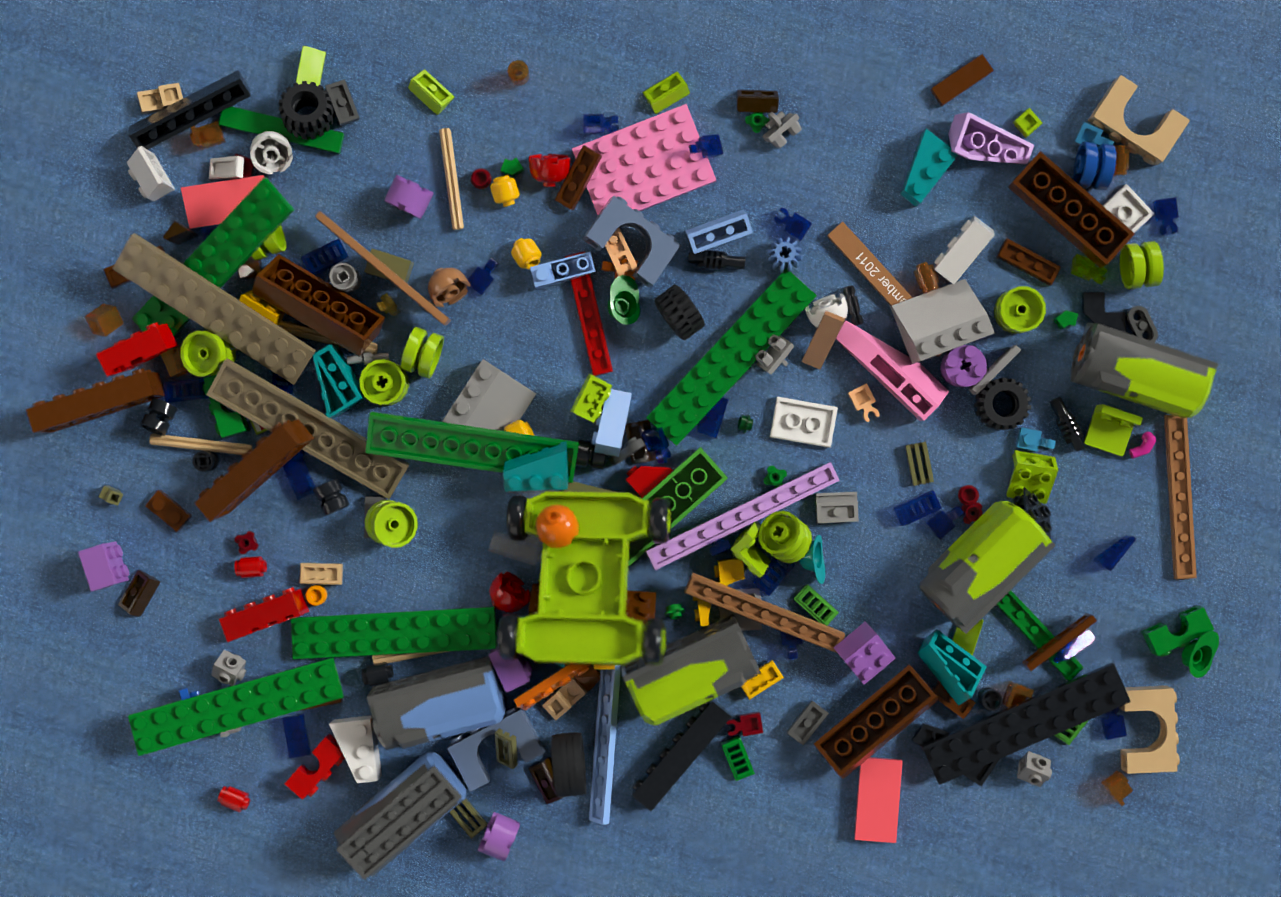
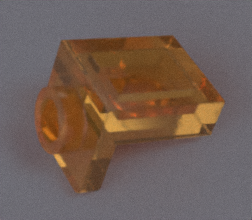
M218 121L201 127H196L195 125L191 127V140L194 145H197L202 150L226 142Z

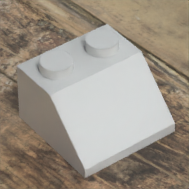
M142 146L138 147L127 161L130 168L128 172L134 181H138L140 185L138 189L145 199L148 198L156 201L175 190L155 154Z

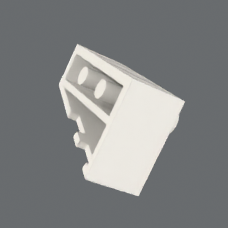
M975 216L971 220H967L960 229L962 232L959 236H954L947 245L949 249L945 254L941 253L934 261L936 264L934 270L952 284L957 282L994 236V230Z
M372 715L335 719L329 723L356 782L378 781L382 773L378 740L373 728Z

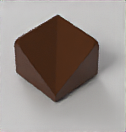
M250 257L238 269L239 278L243 280L256 278L262 271L261 260H254Z
M593 664L588 666L589 670L578 676L577 674L574 676L587 692L600 681V672L594 669Z

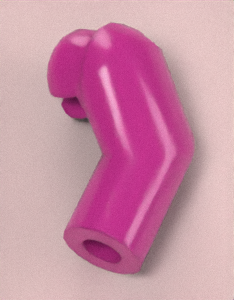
M1151 432L1142 434L1143 442L1140 446L1129 449L1132 459L1151 452L1156 443V437Z

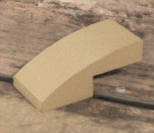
M179 83L158 86V89L137 92L142 114L160 111L183 99Z
M573 677L568 684L562 686L542 706L557 720L582 698L587 691Z

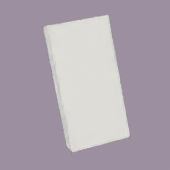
M233 156L210 159L209 179L243 178L244 157Z

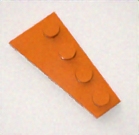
M591 664L567 665L514 699L515 704L518 708L525 711L543 698L551 695L560 686L568 684L571 678L577 674L579 676L588 671V666Z

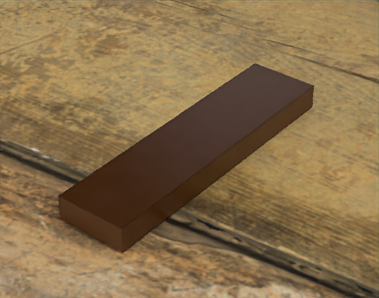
M1085 613L1022 661L1023 666L1029 671L1034 670L1097 622L1096 618L1091 614Z

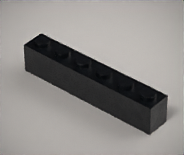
M239 70L129 126V137L137 148L142 146L148 150L250 97L249 86Z
M714 699L700 705L698 708L700 712L696 717L692 715L685 723L687 727L682 733L680 731L677 732L673 737V744L669 748L665 747L658 756L660 759L657 763H651L645 771L647 773L642 780L639 778L633 784L632 796L650 812L731 718V714Z

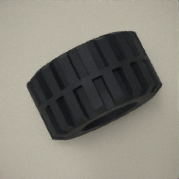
M302 81V84L299 85L296 82L292 88L288 86L286 88L287 92H283L281 94L282 99H279V111L287 131L290 134L293 133L297 138L302 136V139L307 140V137L316 139L315 136L317 135L323 136V132H328L330 130L329 125H333L334 110L327 90H324L321 85L316 86L315 82L307 84V81ZM305 106H313L317 108L313 113L308 115H300L297 113L299 109Z
M672 285L654 299L660 314L680 339L687 340L705 326L702 315L688 295L678 285Z
M999 378L990 381L975 396L977 403H974V407H977L975 413L977 416H980L981 419L979 420L985 423L987 427L994 428V430H1008L1021 425L1024 422L1023 419L1029 416L1027 411L1031 410V405L1028 402L1031 401V396L1027 397L1026 393H1028L1027 388H1022V383L1015 382L1016 380L1012 378ZM999 392L1007 393L1012 400V410L1007 416H999L993 409V399Z

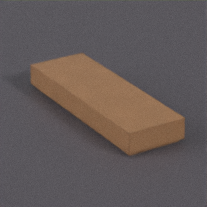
M825 311L801 362L820 370L845 318Z

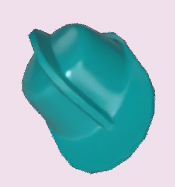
M817 535L815 540H812L810 550L798 561L804 569L815 572L818 583L823 584L825 581V563L822 552V538L820 535Z

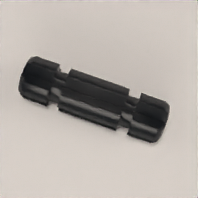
M853 285L843 288V293L847 297L846 302L849 315L852 316L850 318L851 323L857 326L863 323V318L860 315L861 310L857 296H855L856 291Z

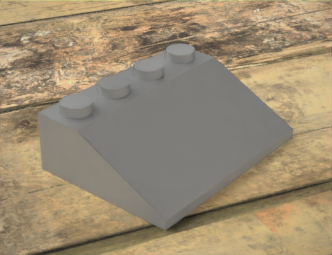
M965 279L890 306L912 364L994 334L987 312Z
M483 359L442 422L504 431L505 426L521 419L535 398L536 393Z

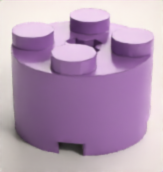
M396 175L384 201L414 217L422 219L434 193L419 187V184Z
M962 345L945 353L940 370L942 377L947 383L963 388L975 385L981 381L987 372V364L983 353L979 349L971 345ZM962 363H966L967 367L961 370L960 366H962Z
M493 812L477 851L505 862L511 850L510 847L516 838L520 822Z

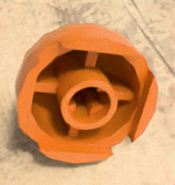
M550 505L539 513L536 519V531L540 541L547 544L548 547L562 548L572 543L571 540L575 535L577 536L579 524L575 514L568 507Z

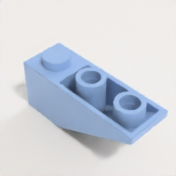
M591 252L530 267L537 290L596 272Z

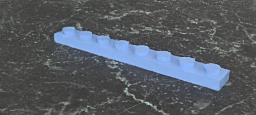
M615 665V670L600 669L589 820L602 825L609 824L621 665Z

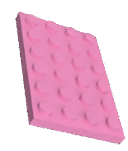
M687 104L572 148L575 159L583 145L602 155L586 186L597 215H599L608 200L613 196L623 198L633 210L643 211L716 182L714 172Z

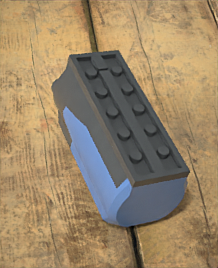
M489 656L372 687L367 696L373 728L385 750L398 747L404 749L495 725L503 719L506 709L502 684Z
M425 752L334 831L338 843L336 850L363 880L369 876L373 877L466 798V788L463 781L443 757L434 752Z

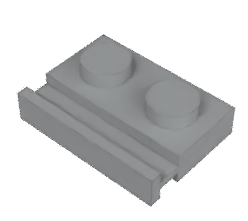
M857 492L815 493L816 523L859 522Z

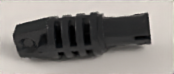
M704 250L696 254L689 252L688 263L698 264V268L715 270L745 268L746 257L730 256L725 252Z
M1061 397L1049 401L1057 416L1056 424L1066 444L1071 443L1076 452L1084 449L1080 439L1084 435L1073 413L1068 412Z

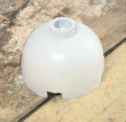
M266 131L258 134L253 139L250 146V157L254 167L260 172L273 174V172L280 171L281 173L292 162V147L287 138L282 134Z
M835 294L820 298L813 302V307L809 308L807 306L805 308L808 319L816 328L825 311L845 319L848 314V305L843 294H840L838 298L835 297Z

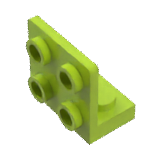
M588 374L570 411L594 423L601 415V407L604 401L611 394L610 389L612 385Z
M1105 404L1096 405L1084 444L1123 456L1133 426L1141 425L1143 417Z
M1014 450L1012 457L1015 468L1006 492L1007 497L1022 496L1023 488L1025 487L1030 493L1036 495L1040 503L1046 504L1058 473L1055 457Z
M756 521L739 534L731 550L738 560H742L747 565L748 570L752 574L761 578L771 561L754 545L755 539L759 536L758 531L761 526Z

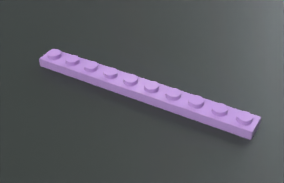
M829 462L670 539L665 544H659L645 552L653 569L657 570L840 480L832 463Z

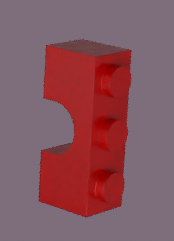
M330 733L312 752L319 760V769L312 771L302 764L284 783L302 800L307 795L311 798L319 789L316 785L321 780L325 782L333 773L330 769L334 765L339 766L345 759L337 740Z

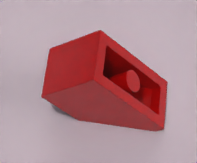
M634 466L626 473L629 476L626 481L643 498L673 470L670 467L640 466L637 468Z

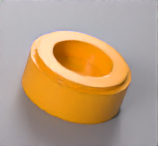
M321 585L309 587L305 595L307 602L313 606L323 604L327 599V590Z

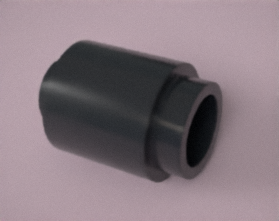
M387 662L368 665L362 669L364 685L374 686L388 683L394 677L392 665L388 666Z

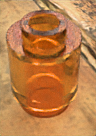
M516 60L508 66V75L513 84L521 86L528 82L530 73L526 63Z
M1114 145L1116 149L1114 175H1127L1130 149H1125V145Z
M928 262L916 265L917 270L913 271L923 294L938 289L939 280L933 264L928 265Z

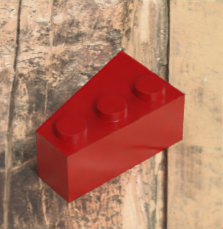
M158 322L146 327V331L135 332L130 335L129 339L120 340L114 343V346L97 353L96 356L106 376L109 377L132 370L177 347L178 344L168 324L159 325Z

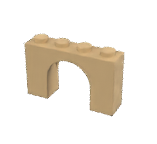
M1120 75L1113 81L1088 121L1092 125L1103 129L1113 141L1124 144L1129 152L1144 157L1143 160L1146 163L1158 165L1164 161L1190 120L1172 109L1164 115L1152 134H1135L1126 126L1123 113L1127 102L1138 86Z
M1167 685L1125 687L1131 702L1120 706L1119 709L1125 712H1154L1160 722V733L1157 740L1148 747L1120 749L1121 770L1127 774L1177 772L1180 758L1176 749V745L1179 743L1175 726L1178 723L1174 704L1177 702L1176 692Z

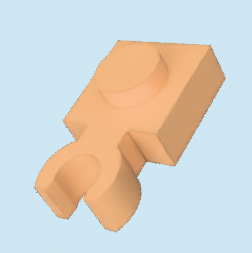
M867 383L848 392L856 411L863 409V419L866 422L870 421L868 418L870 411L876 417L880 416L879 411L871 405L876 400Z

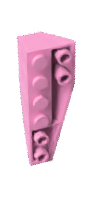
M848 321L843 323L836 340L919 421H925L941 404L949 391L919 362L912 364L909 356Z

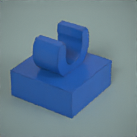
M187 687L178 689L181 700L200 695L199 690L189 693Z

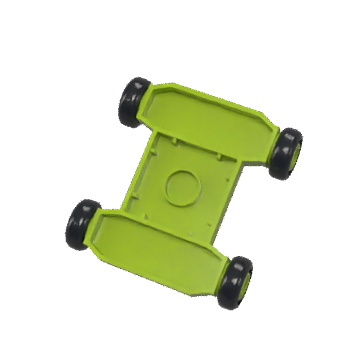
M544 492L533 498L525 496L511 497L506 512V528L511 540L524 541L528 535L538 537L536 519L539 513L550 505L568 507L576 516L579 531L568 546L551 548L543 543L538 613L525 618H520L517 614L503 615L498 627L497 640L501 658L512 661L522 654L538 663L625 665L638 658H644L649 665H660L663 663L666 652V626L664 620L661 618H650L644 624L642 621L626 617L629 543L644 537H650L652 542L656 544H665L669 541L672 519L669 500L655 498L650 505L648 500H642L631 493Z

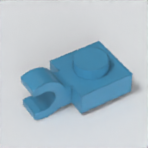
M1083 121L1074 139L1079 144L1084 141L1094 142L1098 145H1113L1114 143L1112 139L1101 136L1103 129Z
M1020 427L1016 448L1038 452L1039 446L1054 449L1056 441L1041 438V431Z

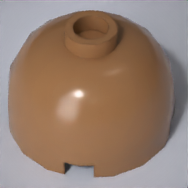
M439 268L434 271L428 282V293L437 307H444V303L449 302L452 305L461 300L468 293L467 286L470 287V283L465 275L456 268Z

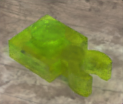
M1076 254L1072 259L1070 273L1086 281L1092 278L1096 283L1102 284L1106 280V277L1103 276L1107 273V269L1096 267L1095 263L1090 259Z

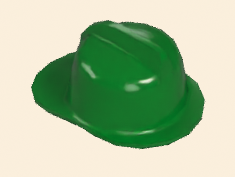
M626 275L618 276L613 280L610 286V299L608 301L609 314L616 321L624 325L635 323L640 315L638 285L633 278Z
M1208 631L1204 633L1198 640L1191 641L1190 645L1183 649L1182 662L1189 668L1191 675L1196 678L1206 675L1211 667L1219 645V635L1216 632Z

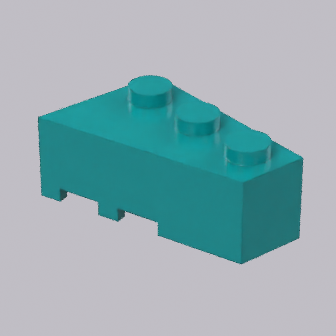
M925 129L921 134L900 194L916 207L924 200L958 156V154L952 152L950 146L928 129Z
M329 344L313 354L318 381H320L322 389L321 395L325 402L326 416L328 418H336L367 399L360 389L359 380L350 365L347 364V360L337 344Z
M567 441L551 448H544L542 451L531 455L529 453L505 461L503 470L504 491L568 489Z
M938 629L924 639L917 652L958 706L972 697L987 666Z

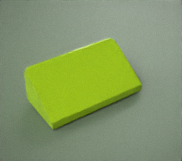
M308 46L302 47L296 78L298 85L302 84V81H307V84L315 82L316 86L320 85L326 52Z
M425 69L412 78L408 86L409 90L436 115H439L454 99V96Z
M677 71L642 93L654 113L657 114L689 95L690 91L687 83Z
M981 619L967 634L956 627L952 641L973 656L984 620Z

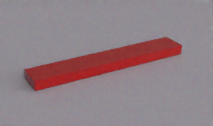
M585 251L565 256V258L585 253ZM587 274L572 279L571 285L592 374L597 376L613 372L591 275Z

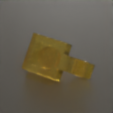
M388 293L380 297L382 302L376 303L379 310L384 311L386 314L390 313V315L395 316L401 313Z

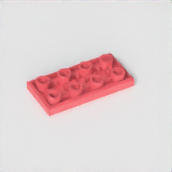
M264 175L181 187L189 229L220 224L249 192L265 178Z
M869 757L860 765L854 832L855 840L896 843L903 762L901 759Z

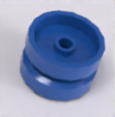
M1082 142L1074 162L1073 180L1085 189L1092 185L1094 190H1107L1112 182L1116 166L1115 146L1101 144L1097 147L1094 142Z

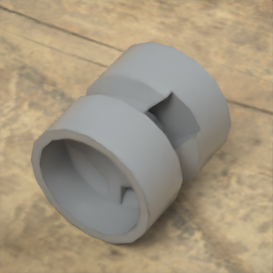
M347 263L336 264L331 269L329 277L334 287L346 293L356 291L360 287L362 279L360 272Z

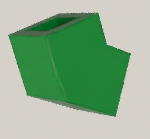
M516 157L513 160L505 159L500 171L515 177L523 172L524 169Z
M1065 310L1057 315L1053 321L1060 329H1064L1066 326L1074 327L1078 313Z

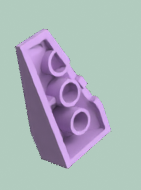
M969 112L955 115L948 133L952 152L968 160L1028 164L1034 144Z

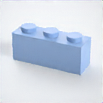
M744 210L685 230L694 254L753 233L747 213Z
M610 389L611 394L601 407L603 408L602 414L596 420V426H599V430L594 432L592 444H595L594 452L619 457L632 393Z

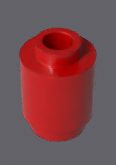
M261 556L240 558V560L235 561V574L237 577L241 576V578L262 577L264 572H267V562Z
M224 786L217 802H220L221 806L240 813L248 808L251 799L248 798L249 793L232 786Z

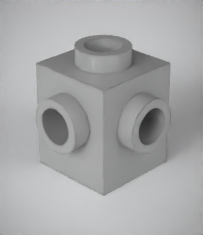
M224 650L214 663L211 676L217 678L223 684L233 686L238 680L241 681L247 671L244 669L246 660L242 659L239 655Z
M1027 751L1019 761L1017 778L1041 787L1045 781H1049L1051 778V760Z

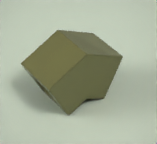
M105 485L99 498L118 506L123 493L109 485Z

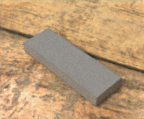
M1017 345L1010 346L987 369L981 381L968 388L973 395L978 394L1021 349Z

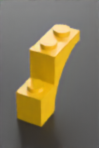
M737 558L717 560V565H714L715 578L719 577V581L715 582L728 586L733 582L745 579L742 560ZM693 597V601H697L698 609H694L695 621H700V626H708L709 612L712 604Z

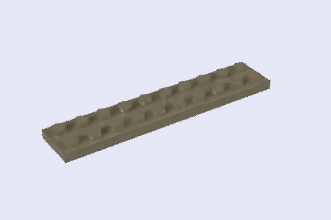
M135 233L130 236L113 267V270L210 332L218 335L221 339L293 385L297 382L316 352L315 349Z
M228 358L224 360L206 394L269 431L279 423L283 424L287 420L294 421L299 419L314 437L302 450L387 499H390L410 463L401 458L365 453L367 442L365 437L332 418H328L325 414Z

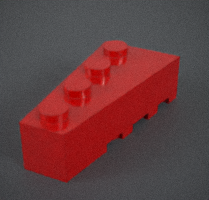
M292 587L282 591V596L275 597V594L262 598L263 603L256 605L254 601L243 605L244 610L237 612L235 608L224 612L225 617L220 618L219 621L227 642L309 612L302 590H295Z

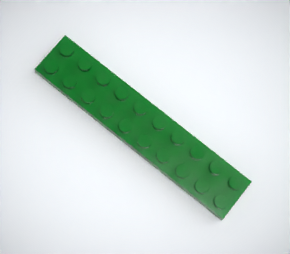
M263 178L190 255L183 265L221 288L295 209L267 178ZM153 295L132 317V320L143 332L147 330V326L158 322L159 325L167 323L173 336H175L187 324L190 318Z
M786 268L646 419L677 447L757 361L755 358L757 353L761 350L766 351L771 346L768 343L770 337L773 334L780 336L817 295Z
M370 412L365 453L503 473L505 461L529 453L531 455L542 451L544 448H551L567 441L568 482L573 483L579 442Z
M495 607L293 617L291 619L293 659L497 649Z
M334 657L130 714L128 719L138 756L341 699L344 698V693Z

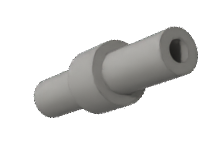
M366 352L360 355V357L357 355L346 356L347 364L364 363V365H367L375 360L385 359L389 361L388 353L372 354L371 352Z

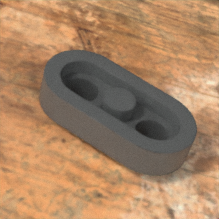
M1142 306L1130 308L1126 313V321L1133 335L1143 338L1142 333L1146 332L1148 335L1146 340L1155 342L1158 338V332L1147 309ZM1134 313L1138 314V320L1133 318Z
M634 437L625 443L627 447L623 450L620 449L619 457L612 456L609 459L613 467L645 446L641 438L637 440Z

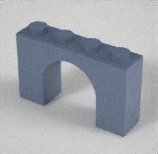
M613 196L608 200L582 239L600 251L617 228L628 226L638 230L646 241V254L632 276L649 288L655 284L680 247V244L677 243V239L674 236L662 232L658 224L646 220L642 212L630 208L623 198Z
M514 706L505 711L506 715H504L499 723L469 731L470 734L464 737L458 735L450 740L451 744H449L447 749L470 792L489 783L490 776L479 756V745L485 737L495 734L499 728L503 730V734L508 732L509 737L512 735L516 736L517 748L525 763L544 754L545 749L525 710L517 709Z

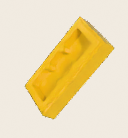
M773 660L759 668L761 673L758 676L747 680L741 686L749 700L784 678Z

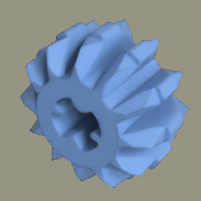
M789 237L786 238V242H783L782 238H778V244L775 242L771 243L772 249H768L767 254L770 255L768 262H774L773 269L780 266V272L783 273L786 267L791 272L792 266L796 268L799 266L798 261L802 260L803 256L799 254L802 252V248L796 247L798 243L796 240L790 243ZM782 252L789 253L788 258H784V255L781 257Z

